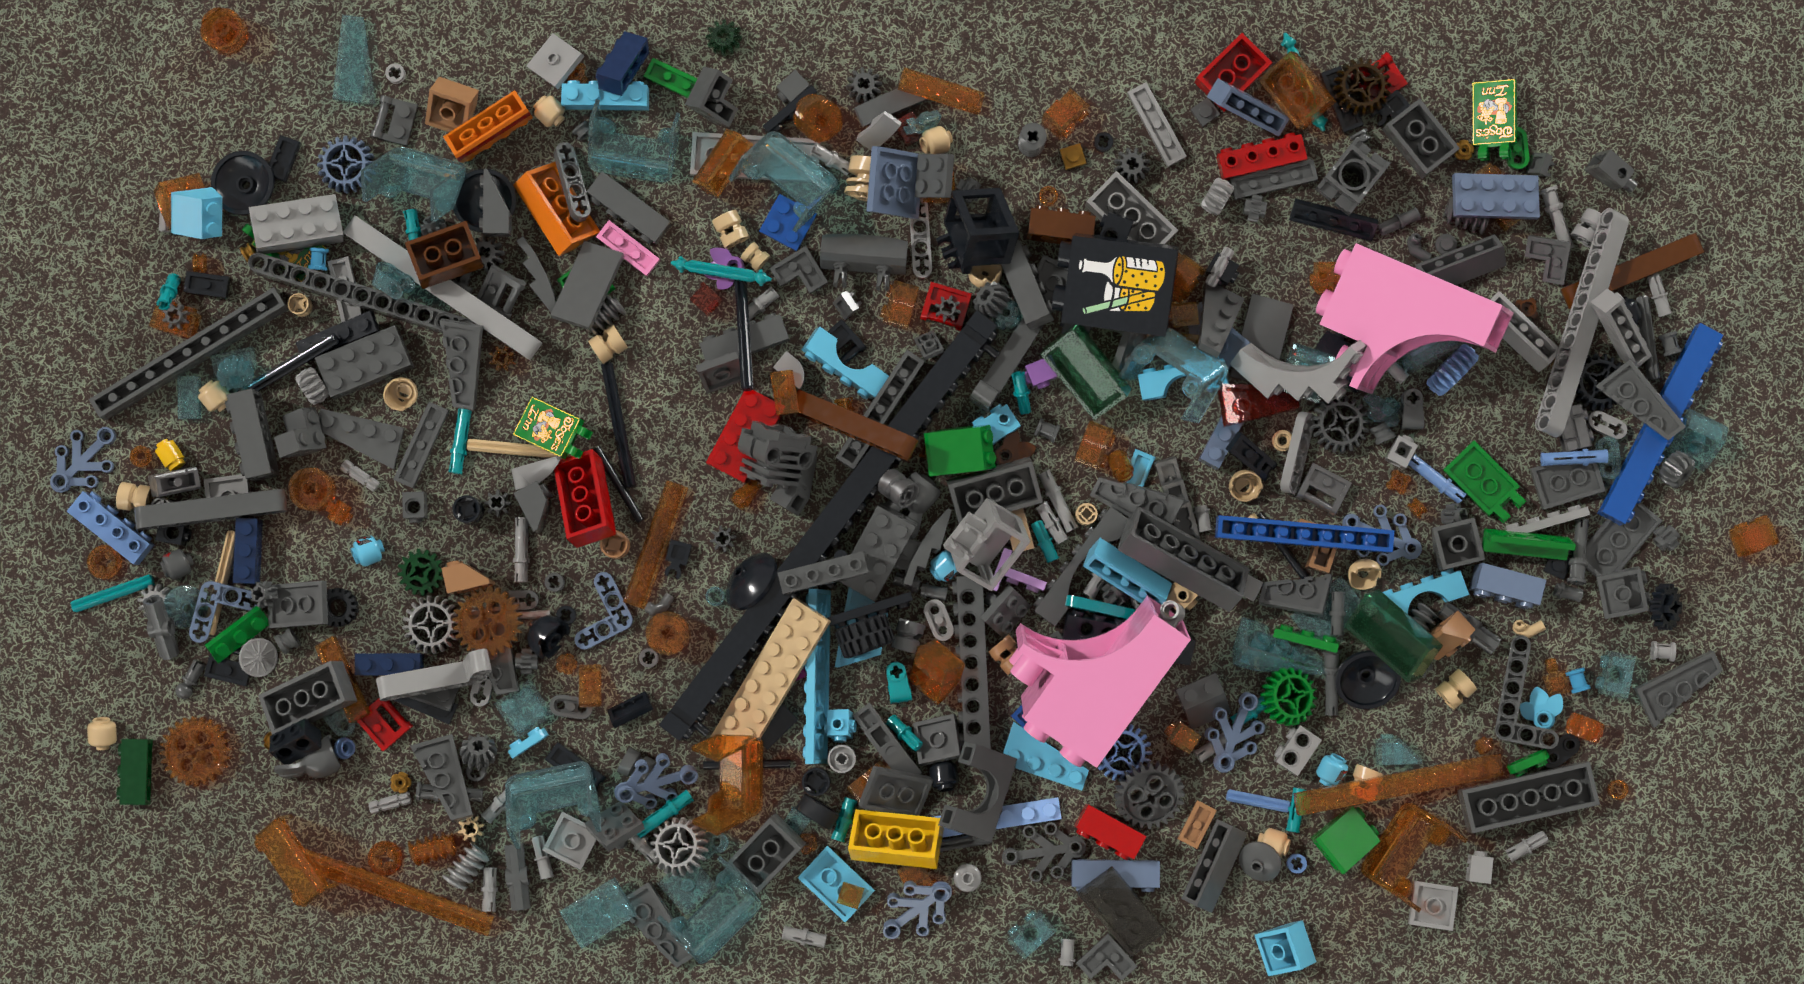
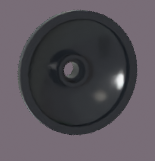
M236 151L226 155L217 163L211 176V187L222 196V208L237 215L250 214L249 207L266 205L274 190V174L270 165L264 158L250 151ZM246 182H250L248 189L244 188Z
M477 169L464 175L456 184L452 194V207L460 223L467 221L470 230L483 233L479 229V219L483 218V209H480L479 202L480 196H483V188L480 187V175H484V169ZM487 169L513 216L517 203L513 185L503 174Z
M757 553L746 558L734 569L726 588V600L733 609L746 610L754 606L765 596L776 577L777 562L775 558L768 553Z
M1375 650L1361 651L1348 657L1338 668L1335 677L1336 689L1341 699L1348 705L1359 709H1373L1386 704L1396 695L1401 683V673L1394 659L1383 652ZM1365 671H1369L1366 675L1362 674Z

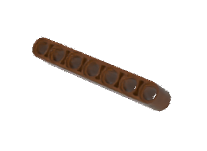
M1697 233L1688 235L1615 266L1608 289L1613 291L1622 288L1634 281L1641 280L1651 274L1704 253L1705 251ZM1579 282L1560 290L1568 309L1572 307Z
M797 390L788 407L791 412L906 461H909L919 442L906 433L802 390Z

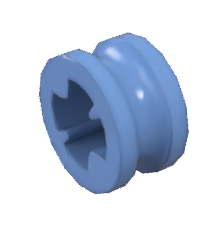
M1300 854L1290 855L1286 862L1288 869L1296 874L1302 873L1307 867L1305 857ZM1296 857H1299L1302 867H1297V870H1295L1291 861L1293 858L1297 860Z

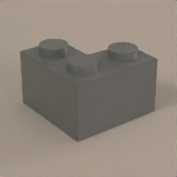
M703 67L685 105L710 122L729 128L738 111L737 107L724 99L733 79L718 69Z
M315 407L300 408L282 415L287 432L274 437L280 458L307 456L327 448Z

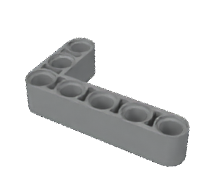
M478 649L469 652L461 662L385 675L376 678L380 701H389L479 684L487 679L492 672L488 650Z

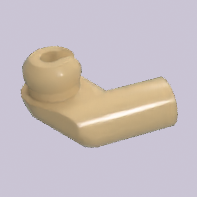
M1516 620L1513 624V631L1517 635H1523L1527 638H1531L1546 630L1541 620L1532 625L1524 623L1523 620Z

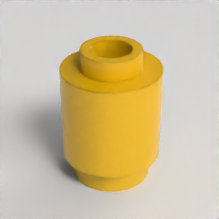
M164 439L156 445L155 453L166 469L174 471L185 465L183 460L185 457L174 440L168 441V439Z

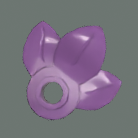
M710 249V255L713 259L711 263L731 266V264L735 263L738 265V268L745 269L744 262L739 257L732 256L727 249ZM705 275L709 279L717 280L718 290L728 289L734 283V279Z

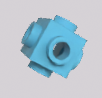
M849 709L827 710L824 732L827 733L829 738L834 739V742L843 743L847 742V739H853V733L856 732V720H853V712Z

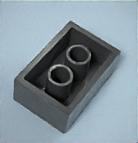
M1420 98L1388 122L1382 129L1421 179L1460 149Z
M775 813L726 864L758 894L807 843Z

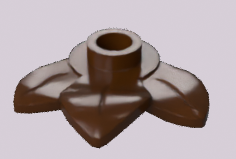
M1019 432L1010 433L1004 438L1002 446L995 451L996 463L1001 465L1031 457L1036 450V446L1029 442H1020ZM1003 452L1009 454L1008 460L1001 459Z

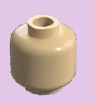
M544 95L533 106L535 108V117L545 127H551L552 125L557 127L565 119L563 116L565 107L554 96L546 97Z
M937 126L925 130L919 142L925 154H943L950 150L953 138L949 130L946 131L944 127Z
M210 380L198 390L200 392L198 399L208 411L212 412L217 409L221 412L226 408L225 401H227V394H230V392L220 381L213 382V380Z
M108 717L94 718L93 722L89 723L87 727L88 743L96 747V750H108L117 741L116 723L110 721Z
M1268 828L1264 834L1260 833L1258 837V842L1272 846L1280 858L1287 855L1291 843L1287 833Z

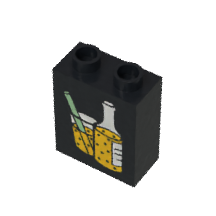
M1075 233L1072 237V243L1061 241L1058 267L1068 268L1066 286L1055 285L1052 310L1062 312L1061 323L1166 337L1179 246Z

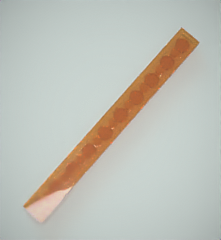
M1491 754L1293 794L1296 814L1301 816L1504 775L1501 755Z
M290 843L286 849V864L488 936L491 931L494 917L487 913L468 908L465 905L457 904L443 897L432 895L404 883L396 882L382 875L366 871L363 868L327 857L321 853L313 852L302 846Z

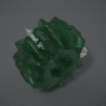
M726 19L722 20V25L715 21L716 28L708 27V31L711 33L706 35V39L710 41L707 44L708 47H714L713 52L715 54L721 49L722 56L726 55L727 49L730 54H734L732 46L739 49L740 44L736 41L742 40V36L738 35L740 28H734L735 23L733 21L727 25ZM726 33L729 38H726V41H721L719 36L722 37V34Z

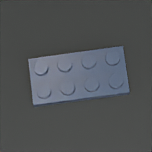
M1454 173L1452 175L1453 217L1536 220L1540 218L1539 182L1537 175Z

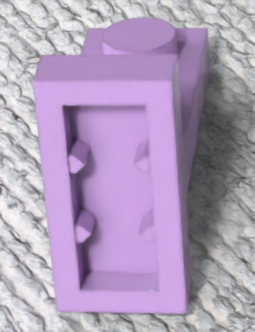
M1004 548L994 576L1009 558L1012 550ZM1011 568L1004 575V577H1007L1006 582L1017 586L1019 582L1027 585V590L1038 593L1039 590L1044 591L1047 583ZM1000 582L996 585L993 591L997 592Z

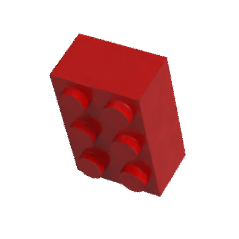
M1241 33L1196 77L1194 83L1206 95L1209 94L1217 78L1246 92L1270 68L1273 62ZM1216 104L1223 112L1226 111L1225 108Z
M1087 803L1074 825L1077 828L1076 833L1088 840L1090 836L1096 838V844L1107 850L1110 847L1116 849L1115 854L1127 861L1129 857L1135 859L1147 837Z

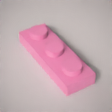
M610 220L596 236L597 239L610 249L622 252L624 254L623 259L645 276H648L660 261L657 256Z

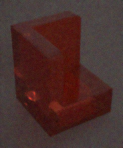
M913 111L897 119L902 122L897 132L906 147L917 142L922 137L923 132L917 123V118Z
M702 282L700 284L701 287L690 300L708 317L723 301Z

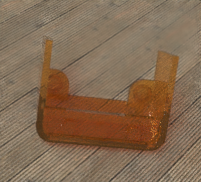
M716 734L692 746V751L716 762L720 761V790L709 797L708 812L693 819L692 824L718 836L756 816L763 805V741L753 735Z
M1405 803L1397 811L1379 838L1380 842L1373 847L1363 862L1361 872L1365 877L1392 896L1420 912L1421 908L1408 899L1412 893L1413 885L1405 877L1429 842L1439 846L1444 844L1450 835L1464 843L1468 839L1447 823L1413 803Z
M291 814L279 816L255 835L256 841H254V844L260 852L265 853L293 894L291 895L293 902L298 907L301 905L305 908L313 905L337 888L339 883L328 884L286 823L293 816Z

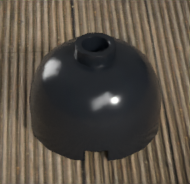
M546 615L540 617L529 625L527 643L530 649L541 659H544V656L551 658L562 647V645L557 644L565 634L569 636L570 627L556 616Z

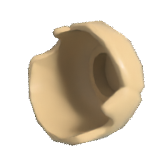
M1002 265L973 266L971 274H968L969 279L979 289L980 286L984 287L986 282L992 283L995 281L999 283L1002 277ZM983 271H986V272H988L989 275H988V276H985V275H982L981 273H982Z
M398 377L391 380L385 386L383 398L391 409L404 411L416 402L418 389L416 384L409 378ZM400 392L409 396L404 397L400 394Z
M1244 469L1236 472L1229 482L1231 495L1241 502H1249L1258 498L1260 491L1263 489L1261 478L1251 470ZM1249 484V488L1247 491H1240L1242 488Z
M1368 558L1356 560L1348 569L1349 583L1351 587L1357 590L1374 588L1378 577L1381 578L1380 565ZM1359 571L1368 572V576L1365 578H1361L1357 574Z

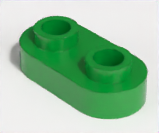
M1517 127L1518 142L1517 144H1511V159H1506L1511 169L1522 170L1528 165L1530 157L1527 134L1522 128ZM1515 156L1520 157V163L1514 162Z
M1542 749L1516 760L1506 767L1510 775L1515 774L1517 777L1528 772L1527 768L1535 765L1536 768L1547 764V759L1550 758L1547 749Z

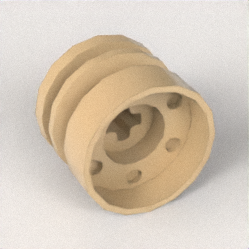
M855 155L850 157L848 171L857 177L847 178L846 183L851 186H846L844 190L846 195L865 202L868 199L870 156Z

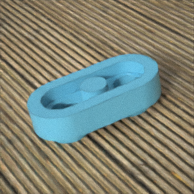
M536 727L527 733L529 737L524 741L518 739L510 744L509 747L511 749L508 753L511 758H516L549 736L545 728L540 730L539 727Z

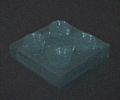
M531 679L520 685L519 691L509 693L494 703L517 739L522 738L554 715Z

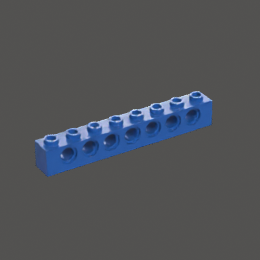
M1219 515L1216 517L1215 538L1392 553L1395 530Z

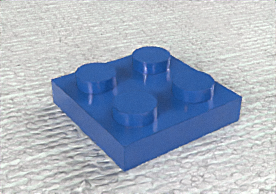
M779 194L759 232L794 251H798L817 213Z

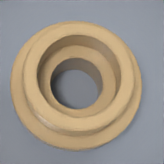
M1286 430L1277 431L1272 437L1273 447L1278 451H1287L1292 434ZM1280 437L1286 438L1287 442L1285 445L1279 443Z

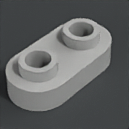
M937 599L928 601L924 607V614L933 636L939 641L949 640L953 635L954 628L945 605ZM933 606L939 608V612L935 615L930 611ZM941 626H945L947 628L946 634L942 635L939 633V628Z

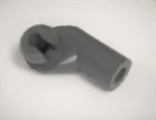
M666 592L658 604L655 605L649 602L644 610L651 617L661 615L668 610L675 597Z

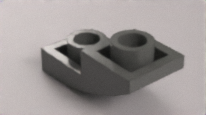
M934 330L914 338L924 360L945 352Z

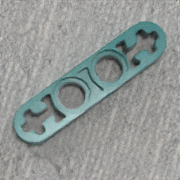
M1067 595L1065 602L1067 607L1128 619L1136 611L1135 609Z

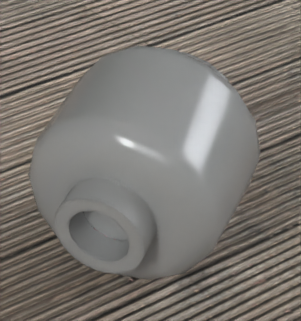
M970 863L958 866L953 875L954 884L963 892H972L981 884L980 870Z

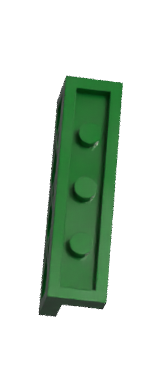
M1484 528L1481 544L1483 552L1567 560L1569 550L1575 551L1576 544L1569 537Z

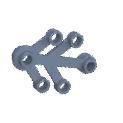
M108 427L99 429L97 440L81 455L84 433L80 430H74L70 434V439L72 440V465L67 470L66 457L69 455V449L64 445H59L55 449L57 472L51 476L50 485L56 492H66L71 486H87L89 488L98 486L99 479L94 475H89L86 478H73L78 471H103L110 473L114 470V464L110 460L102 462L88 461L105 444L110 445L116 440L115 431ZM107 432L111 434L109 440L104 439V435ZM80 433L81 438L76 441L74 434ZM60 448L65 449V454L62 456L58 453ZM107 462L111 465L109 470L104 469V464ZM60 478H64L65 484L63 486H60L58 484V480ZM90 478L95 479V484L92 486L88 483Z
M1384 505L1375 506L1373 514L1377 517L1381 529L1392 530L1386 517V507ZM1378 507L1383 509V515L1376 513ZM1399 513L1393 517V524L1398 526L1402 540L1394 537L1393 546L1399 549L1388 554H1378L1376 562L1380 566H1385L1389 561L1402 556L1411 560L1421 554L1422 546L1417 539L1411 538L1406 526L1407 518L1404 514ZM1348 514L1342 520V526L1376 529L1360 522L1359 517L1355 514ZM1398 516L1403 518L1402 524L1396 522ZM1350 518L1355 520L1354 526L1348 524ZM1410 544L1415 547L1413 553L1409 552L1407 549L1408 545ZM1356 550V554L1359 557H1366L1370 553V551H1367L1365 555H1362ZM1381 555L1386 557L1384 564L1379 561Z
M1244 692L1239 697L1240 708L1232 729L1225 709L1216 707L1212 712L1213 717L1219 721L1227 741L1223 749L1219 740V731L1213 727L1206 729L1205 737L1211 741L1216 753L1213 764L1219 772L1225 773L1232 770L1236 760L1248 754L1252 755L1257 751L1256 743L1247 740L1243 743L1242 748L1233 752L1236 744L1255 734H1262L1265 730V725L1261 721L1254 720L1249 728L1241 731L1248 711L1254 710L1258 705L1257 697L1250 692ZM1249 697V702L1244 704L1245 698ZM1219 711H1222V712H1223L1222 716L1218 718V717H1217L1218 712H1219ZM1260 724L1259 730L1255 731V726ZM1214 731L1215 735L1210 738V733ZM1252 744L1253 749L1251 751H1248V745ZM1226 758V762L1221 764V760Z
M661 753L656 757L657 764L644 782L641 783L637 782L642 774L648 772L649 766L646 760L640 759L636 761L634 765L636 770L627 782H622L615 787L614 795L622 803H628L633 800L644 805L646 809H653L656 807L657 801L652 794L664 798L666 801H671L678 796L675 789H664L660 786L680 780L687 785L693 784L698 779V773L694 766L684 765L679 772L658 777L663 769L670 764L668 755ZM645 790H646V791H648V792H650V793H652V794H648V795L644 796V795L640 794L639 792H642V791H645ZM670 794H674L672 798L668 797Z
M906 881L903 889L906 895L922 894L928 896L924 899L902 898L897 893H890L887 897V904L891 908H897L898 906L912 908L897 919L887 920L883 925L884 936L889 939L897 938L900 935L901 927L918 914L919 922L916 925V933L919 936H926L929 933V906L936 901V910L933 912L932 919L936 924H943L946 919L944 903L951 897L952 888L943 881L935 882L932 886L916 885L914 881ZM907 887H913L914 889L908 890ZM925 927L926 930L921 931L919 928Z

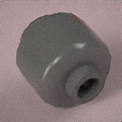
M177 549L163 555L162 562H159L165 577H170L172 580L189 575L191 573V565H194L190 553L185 554L182 549Z

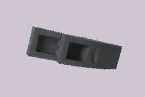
M870 702L852 715L891 769L922 774L920 768Z

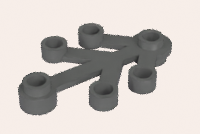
M1048 822L1044 826L1045 833L1054 835L1063 843L1061 845H1053L1037 833L1033 826L1027 825L1022 830L1024 837L1031 838L1042 847L1021 851L1007 848L1002 853V859L1007 865H1015L1021 859L1044 856L1038 865L1029 872V878L1034 882H1038L1055 855L1065 853L1058 865L1053 866L1050 870L1052 877L1059 879L1063 876L1064 869L1071 859L1081 857L1085 853V841L1079 836L1068 837L1057 828L1055 823ZM1050 824H1052L1055 827V830L1052 833H1049L1046 830L1047 826ZM1027 828L1033 829L1031 836L1025 834ZM1078 843L1079 850L1073 851L1071 849L1072 844ZM1010 852L1015 854V859L1012 861L1007 859V854ZM1055 868L1061 869L1059 876L1053 874ZM1038 871L1040 873L1039 878L1033 879L1031 876L1032 872Z

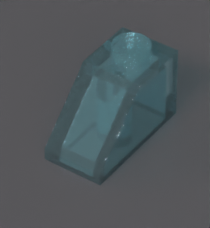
M1380 734V738L1375 739L1376 765L1422 764V759L1400 738H1394L1393 734Z

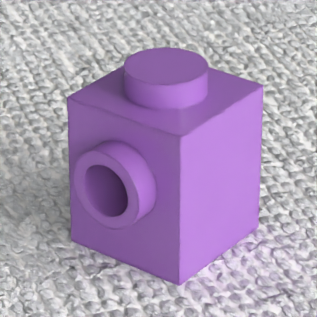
M1050 357L1025 366L1027 385L1031 383L1032 388L1036 386L1038 389L1045 388L1050 385L1049 381L1057 378Z

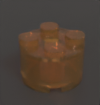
M221 7L213 8L202 18L201 37L215 52L222 55H231L239 52L245 46L249 38L248 28L244 20L235 11Z
M809 94L797 103L796 111L793 114L794 124L809 139L818 143L828 141L842 129L841 111L828 98L822 95Z
M1178 254L1172 297L1179 304H1182V299L1186 300L1199 284L1197 279L1199 274L1204 276L1206 271L1205 268L1185 254Z
M311 467L294 473L288 486L291 501L297 507L310 512H320L327 509L333 503L337 491L334 479L327 472ZM310 486L315 487L316 491L314 494L311 493Z
M1767 515L1755 518L1754 521L1749 522V525L1747 522H1743L1729 529L1730 533L1728 535L1738 558L1752 555L1768 548L1767 546L1772 545L1773 547L1780 543L1772 521Z
M674 612L656 614L646 627L648 645L659 654H678L690 642L691 630L688 622L681 615ZM668 628H671V632H673L674 635L673 637H669L668 640H666V636L663 635V631H667Z

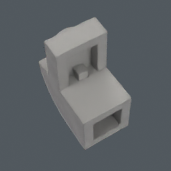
M786 351L773 366V369L785 378L773 394V397L779 402L782 399L786 401L794 391L791 388L793 386L801 390L805 383V373L801 363Z

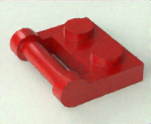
M1388 52L1381 55V58L1376 61L1379 62L1377 69L1385 65L1388 67L1389 71L1382 75L1387 74L1390 76L1385 82L1391 83V87L1387 90L1392 94L1395 90L1403 88L1408 83L1393 62L1391 55ZM1360 71L1363 73L1365 77L1371 75L1367 72ZM1361 84L1358 85V88H1363V90L1367 87ZM1378 84L1370 89L1371 101L1378 95Z
M931 282L920 319L936 321L961 331L972 293ZM952 296L954 303L960 302L956 309L960 310L961 314H959L958 319H955L954 322L951 318H948L944 323L941 315L936 317L935 312L929 311L930 306L941 304V297L949 300V297ZM947 304L944 305V309L951 311V309L953 308L952 306L948 307Z
M380 698L355 718L383 752L413 728V724L410 721L407 722L390 701H380ZM383 706L401 728L395 731L377 709Z

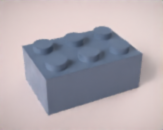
M1480 563L1474 566L1468 590L1474 591V596L1482 598L1494 596V601L1505 604L1507 602H1516V607L1533 609V606L1541 604L1546 579Z

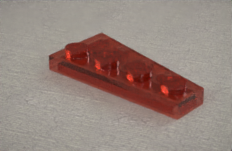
M1221 383L1217 386L1224 427L1294 411L1299 408V401L1285 389L1279 395L1274 394L1267 399L1253 385Z

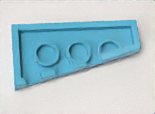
M1013 722L1003 754L1017 758L1016 769L1081 791L1083 790L1089 772L1088 769L1083 766H1075L1060 754V751L1046 742L1038 741L1027 733L1023 727Z

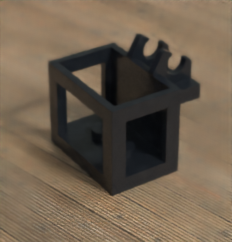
M1001 188L952 190L944 218V225L948 233L936 238L939 245L943 242H950L947 247L941 249L945 260L949 257H956L953 262L947 264L948 268H960L962 274H971L973 266L1010 264L1019 236V230ZM989 198L986 213L970 214L964 199Z

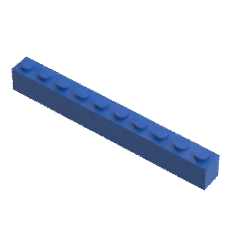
M1702 323L1695 325L1683 348V352L1680 353L1659 393L1682 422L1684 410H1688L1694 400L1691 398L1694 391H1698L1703 383L1701 377L1704 372L1709 371L1713 364L1711 360L1713 354H1717L1723 344L1721 342L1723 334ZM1643 424L1597 514L1619 526L1626 524V522L1629 523L1635 514L1633 509L1636 503L1639 504L1645 493L1642 491L1645 485H1649L1653 480L1655 474L1652 472L1655 466L1661 464L1664 458L1662 453L1665 447L1668 448L1674 437L1667 441L1646 424Z

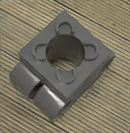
M1358 137L1354 139L1315 189L1328 201H1331L1332 198L1336 200L1334 205L1348 216L1391 164L1375 152L1370 158L1367 157L1371 149L1361 142ZM1347 170L1356 173L1360 180V186L1350 187L1346 185L1342 179V171Z
M752 421L751 429L742 428L738 442L739 451L753 458H742V463L751 467L740 466L739 470L746 473L749 479L761 480L760 484L773 487V484H777L785 489H789V486L798 487L799 482L791 478L801 479L802 474L791 469L807 470L810 468L818 446L810 445L811 436L797 434L791 427L786 425H766L760 421Z

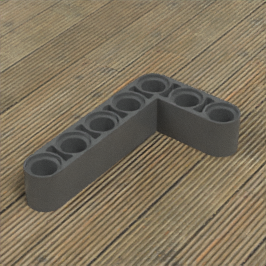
M1022 318L983 380H980L970 396L972 403L986 412L990 410V407L998 398L1003 387L1010 379L1011 374L1019 365L1043 326L1031 331L1026 325L1024 318Z
M1519 635L1510 644L1494 733L1502 741L1542 749H1552L1559 742V737L1555 731L1517 723L1531 649L1530 640L1526 636ZM1517 640H1524L1526 642L1527 648L1525 651H1517L1514 644ZM1513 661L1522 663L1523 669L1521 672L1515 673L1511 670L1510 665ZM1514 682L1518 685L1519 690L1516 694H1510L1507 691L1506 686L1508 683ZM1510 703L1514 706L1515 712L1513 715L1508 716L1503 713L1502 707L1504 704ZM1501 725H1508L1510 727L1511 733L1509 736L1503 737L1499 734L1498 729ZM1523 729H1529L1532 732L1533 737L1530 741L1521 739L1520 733ZM1546 733L1554 736V743L1551 746L1545 745L1542 741V737Z

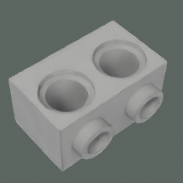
M1297 725L1296 728L1291 727L1286 735V738H1288L1284 746L1280 744L1274 753L1276 757L1274 762L1295 776L1300 774L1322 741L1301 725ZM1300 734H1304L1307 737V743L1302 747L1296 741ZM1288 752H1292L1295 755V761L1290 765L1284 759Z

